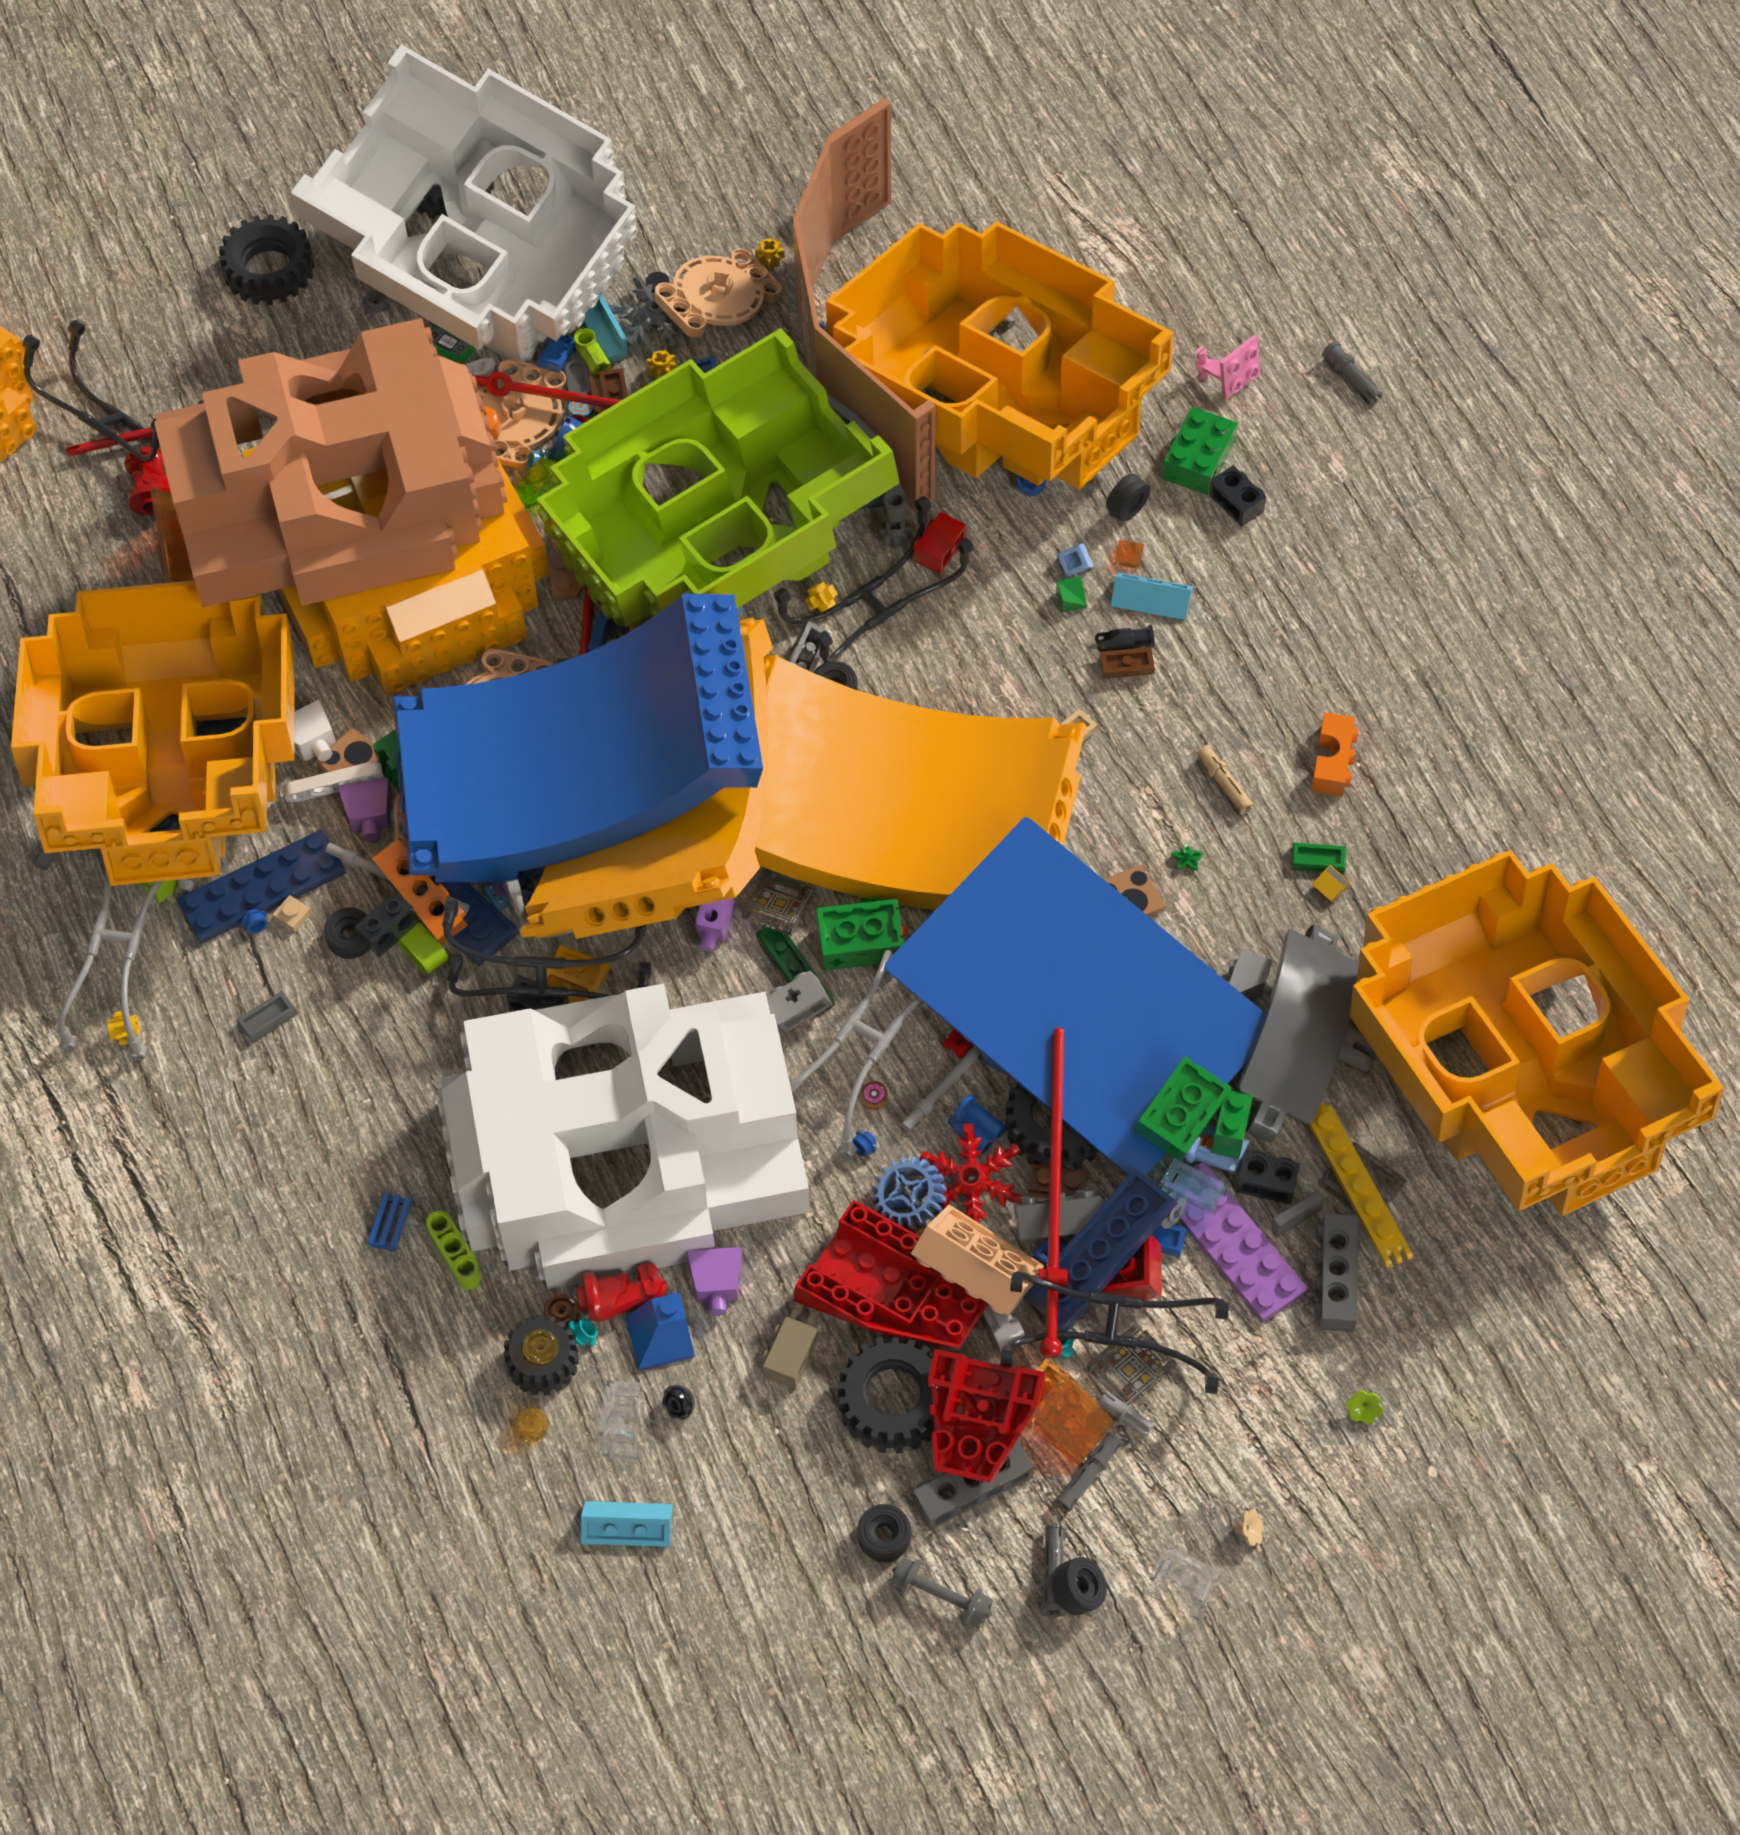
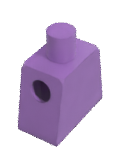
M388 778L338 785L351 831L353 833L362 832L364 841L371 842L379 838L378 830L386 829L390 825L392 792Z
M734 898L699 906L695 923L698 936L700 937L698 948L712 952L714 951L716 941L725 942L736 908Z
M742 1247L688 1250L689 1268L698 1303H709V1313L713 1316L726 1314V1302L736 1301L739 1296L743 1265Z

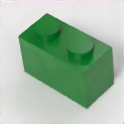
M1230 1090L1221 1106L1211 1153L1239 1159L1253 1095Z

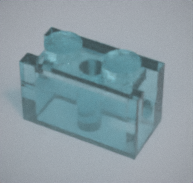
M1175 1158L1161 1181L1163 1188L1167 1192L1174 1193L1179 1198H1185L1186 1202L1214 1216L1218 1211L1216 1207L1218 1200L1221 1196L1225 1197L1228 1192L1224 1183ZM1176 1173H1178L1175 1182L1172 1183L1173 1177Z

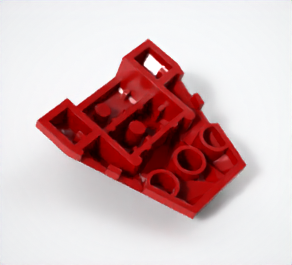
M935 1349L928 1375V1385L932 1391L930 1414L933 1415L934 1432H932L934 1470L992 1484L1041 1401L1047 1373L1017 1366V1369L969 1359L962 1354Z

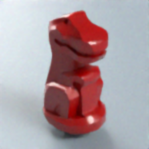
M145 446L138 452L149 456L152 448ZM158 449L156 457L151 462H143L131 453H128L125 457L124 465L127 472L131 474L134 483V489L128 494V506L139 515H153L167 510L172 501V495L168 479L163 472L164 461L161 451Z
M652 1262L638 1265L636 1269L637 1281L631 1282L628 1274L625 1272L620 1273L617 1277L607 1276L600 1278L591 1271L584 1272L582 1274L583 1286L576 1287L579 1310L587 1309L590 1321H608L632 1308L644 1305L651 1299L665 1296L668 1283L661 1277L658 1268Z

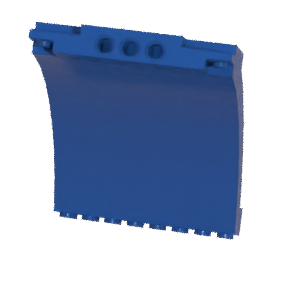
M681 594L680 598L625 636L588 653L550 667L476 684L421 688L420 697L393 696L397 742L396 762L409 875H435V882H509L517 880L519 871L545 867L586 856L642 835L700 805L723 788H757L763 771L734 594Z

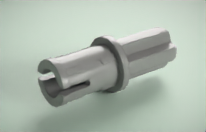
M1109 1391L1102 1396L1098 1403V1407L1117 1419L1118 1424L1122 1425L1124 1423L1141 1436L1147 1437L1154 1427L1152 1422L1133 1410L1134 1406L1132 1404L1127 1405Z

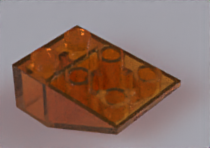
M1046 1358L1037 1369L1047 1373L1041 1401L1026 1426L1076 1464L1080 1465L1115 1421L1071 1375Z

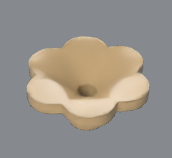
M1255 1509L1244 1511L1241 1515L1242 1523L1235 1525V1532L1237 1535L1245 1537L1248 1546L1260 1544L1262 1542L1263 1522L1258 1518V1513Z

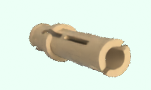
M1210 745L1202 747L1196 756L1207 768L1210 778L1216 780L1241 815L1251 811L1255 804L1229 773L1227 764L1217 757Z

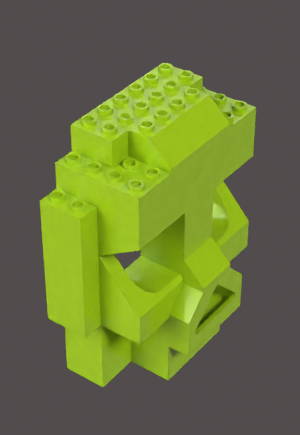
M780 328L705 374L690 359L563 435L566 444L563 449L567 457L550 467L553 478L550 480L554 488L537 498L540 507L537 512L541 520L546 524L543 526L549 539L554 538L557 541L556 545L562 555H564L561 558L563 564L568 571L573 570L575 572L574 576L581 587L586 586L588 588V594L593 602H599L602 605L600 607L608 620L612 618L618 626L639 627L680 598L681 594H734L738 609L783 580L801 581L830 563L828 552L837 547L833 529L840 525L839 521L898 485L899 478L892 449L879 435L870 439L854 420L847 425L829 406L826 389L798 360L795 343ZM647 463L683 466L706 477L660 506L643 488ZM777 483L786 492L795 527L770 524L768 518L763 514L771 484ZM738 546L759 548L732 566L716 567L710 565V563Z

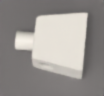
M318 699L294 712V752L303 761H308L315 756L321 762L329 760L333 754L330 747L336 743L321 702Z

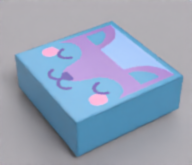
M493 882L483 888L486 897L499 911L510 905L504 882Z

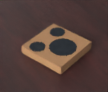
M351 728L330 747L333 753L331 758L324 762L317 759L316 765L322 771L328 773L368 762H377L373 748L374 743L354 728Z
M1142 864L1104 879L1148 917L1165 911L1166 905Z

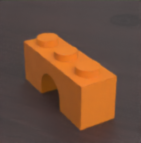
M1324 712L1318 748L1330 750L1335 755L1332 757L1317 756L1311 792L1342 797L1344 787H1350L1352 772L1347 771L1348 765H1353L1355 750L1351 749V743L1356 744L1359 728H1354L1355 717Z

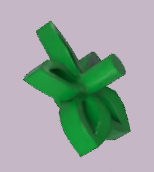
M1186 843L1183 846L1182 852H1171V856L1179 860L1177 870L1188 866L1191 870L1198 871V861L1202 858L1203 853L1198 850L1191 851V847Z

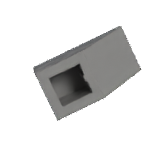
M1241 950L1238 959H1232L1228 972L1232 976L1228 983L1249 1000L1261 996L1270 974L1272 959Z

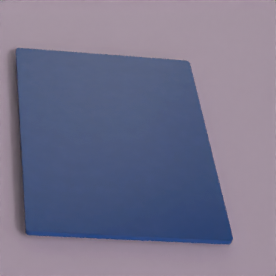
M1024 817L885 963V970L1050 1111L1052 1099L1053 1033L1057 1027L1064 1030L1062 1121L1127 1176L1134 1168L1146 1176L1166 1154L1135 1133L1134 1129L1139 1119L1184 1056L1191 1059L1193 1065L1197 1063L1219 1078L1221 1084L1223 1082L1228 1084L1247 1063L1265 1015L1261 1009L1029 817Z

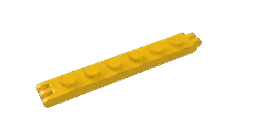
M1322 1101L1313 1122L1308 1126L1356 1215H1358L1385 1268L1392 1267L1389 1256H1392L1396 1264L1402 1263L1403 1260L1400 1252L1403 1253L1406 1260L1413 1259V1254L1335 1111L1330 1104L1325 1106Z

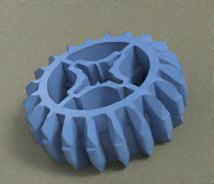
M913 1156L910 1162L906 1157H901L899 1165L891 1160L892 1168L888 1170L886 1167H882L884 1176H875V1180L879 1185L871 1187L872 1192L876 1194L871 1197V1202L876 1205L873 1210L906 1229L909 1227L912 1232H916L917 1224H920L922 1228H926L927 1224L925 1221L928 1219L932 1221L935 1218L934 1212H942L943 1209L938 1204L946 1202V1197L942 1195V1193L947 1191L946 1186L941 1184L944 1181L943 1176L937 1174L938 1169L934 1165L929 1166V1162L925 1159L919 1163L917 1157ZM915 1175L924 1177V1179L921 1181L918 1179L908 1181L906 1177ZM897 1183L896 1189L891 1193L892 1188ZM906 1187L910 1190V1193L912 1194L910 1196L912 1203L908 1198H906ZM927 1195L926 1200L921 1205V1200ZM904 1207H909L912 1210L910 1213L892 1211L896 1208L902 1209Z

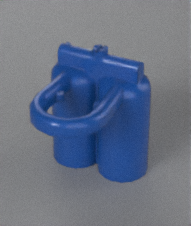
M969 1095L955 1109V1114L948 1119L947 1123L952 1127L953 1132L963 1140L962 1125L973 1124L974 1139L981 1137V1142L976 1151H981L980 1154H984L991 1147L993 1141H997L1003 1135L1006 1126L976 1103L977 1099L974 1095Z

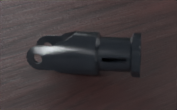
M1148 625L1147 628L1134 630L1131 628L1115 629L1108 632H1100L1095 636L1099 652L1134 649V647L1142 646L1155 647L1152 625Z

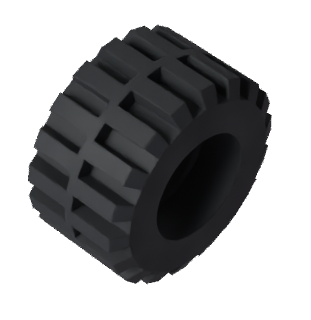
M538 1315L536 1320H533L531 1316L526 1318L527 1322L525 1324L521 1321L515 1325L516 1331L511 1329L508 1333L509 1340H505V1351L503 1352L506 1367L512 1382L516 1386L519 1384L522 1391L527 1392L528 1389H531L532 1395H538L539 1391H543L544 1396L551 1395L550 1390L555 1389L556 1392L562 1390L561 1384L568 1385L571 1382L570 1375H576V1365H579L576 1341L571 1329L568 1330L567 1325L563 1321L558 1324L557 1318L550 1316L549 1320L545 1319V1315ZM538 1346H550L558 1351L553 1360L543 1365H533L525 1360L527 1354Z

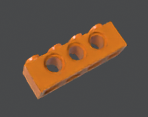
M396 839L372 859L403 898L414 908L415 913L443 946L447 942L442 927L445 911L439 916H433L432 913L433 909L438 905L445 907L446 898L450 894L441 883L437 885L433 883L430 879L433 875H400L401 868L408 865L407 845H403L399 839ZM428 885L426 894L422 896L416 895L418 887ZM459 905L457 917H455L453 927L450 929L452 937L468 926L463 920L466 914Z

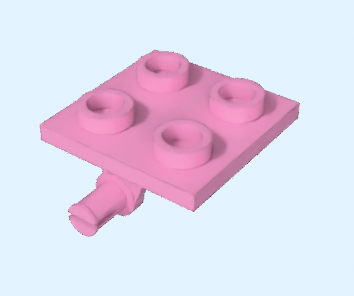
M1255 335L1221 361L1207 358V350L1204 347L1196 350L1197 359L1195 366L1198 369L1199 379L1206 380L1209 374L1219 379L1222 384V396L1226 400L1260 374L1258 337Z

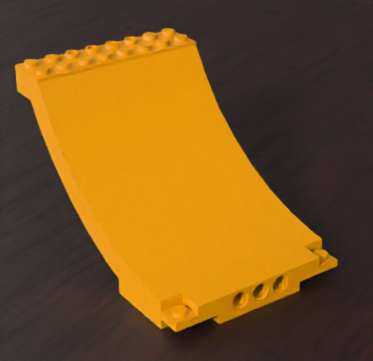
M751 617L739 621L763 762V771L758 787L723 788L693 809L633 839L586 856L545 866L541 880L530 901L525 906L528 921L520 929L522 937L535 936L536 938L573 931L575 938L578 939L676 919L685 908L736 898L760 867L754 850L759 836L764 808L768 768V711L764 657L773 649L764 619L754 621V618Z
M777 654L764 657L768 711V768L764 808L759 836L754 850L759 866L841 893L867 899L877 897L879 901L897 899L898 905L936 910L1024 817H1029L1060 844L1064 845L1081 778L1075 769L1087 727L1083 722L1060 725L1054 717L1000 718L927 709L851 689L786 661Z

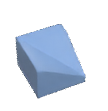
M1078 544L1057 554L1066 577L1093 567L1084 544Z

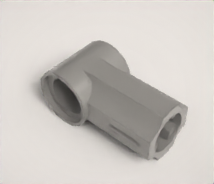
M987 1303L988 1305L982 1316L989 1328L991 1341L995 1349L1000 1353L1003 1346L1016 1339L1025 1337V1334L1017 1318H1013L1011 1314L1009 1316L1005 1313L999 1314L992 1310L989 1306L990 1304Z

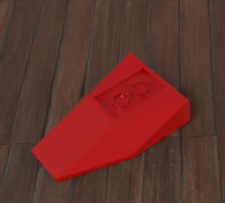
M854 1199L840 1218L838 1230L814 1266L809 1264L796 1283L793 1296L794 1302L801 1303L867 1330L899 1336L905 1339L911 1338L919 1342L958 1351L988 1305L983 1299H977L967 1294L965 1288L961 1285L945 1280L939 1271L932 1267H925L916 1260L917 1257L913 1256L911 1252L920 1236Z

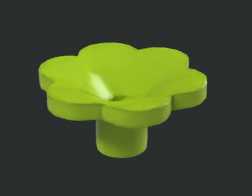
M1363 1390L1356 1391L1354 1397L1349 1398L1346 1402V1407L1350 1410V1418L1354 1421L1372 1424L1375 1421V1417H1379L1383 1413V1407L1379 1404V1396L1375 1393L1368 1394Z

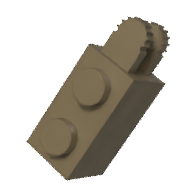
M798 1302L795 1304L790 1316L785 1317L783 1324L776 1326L772 1337L774 1344L771 1350H765L761 1360L765 1378L793 1389L797 1388L819 1340L818 1328H815L820 1311L813 1309L808 1316L806 1324L798 1320L803 1312V1304Z

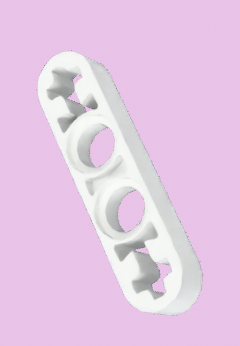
M368 762L286 783L283 786L285 800L288 802H300L339 792L338 785L383 779L382 765L378 762Z

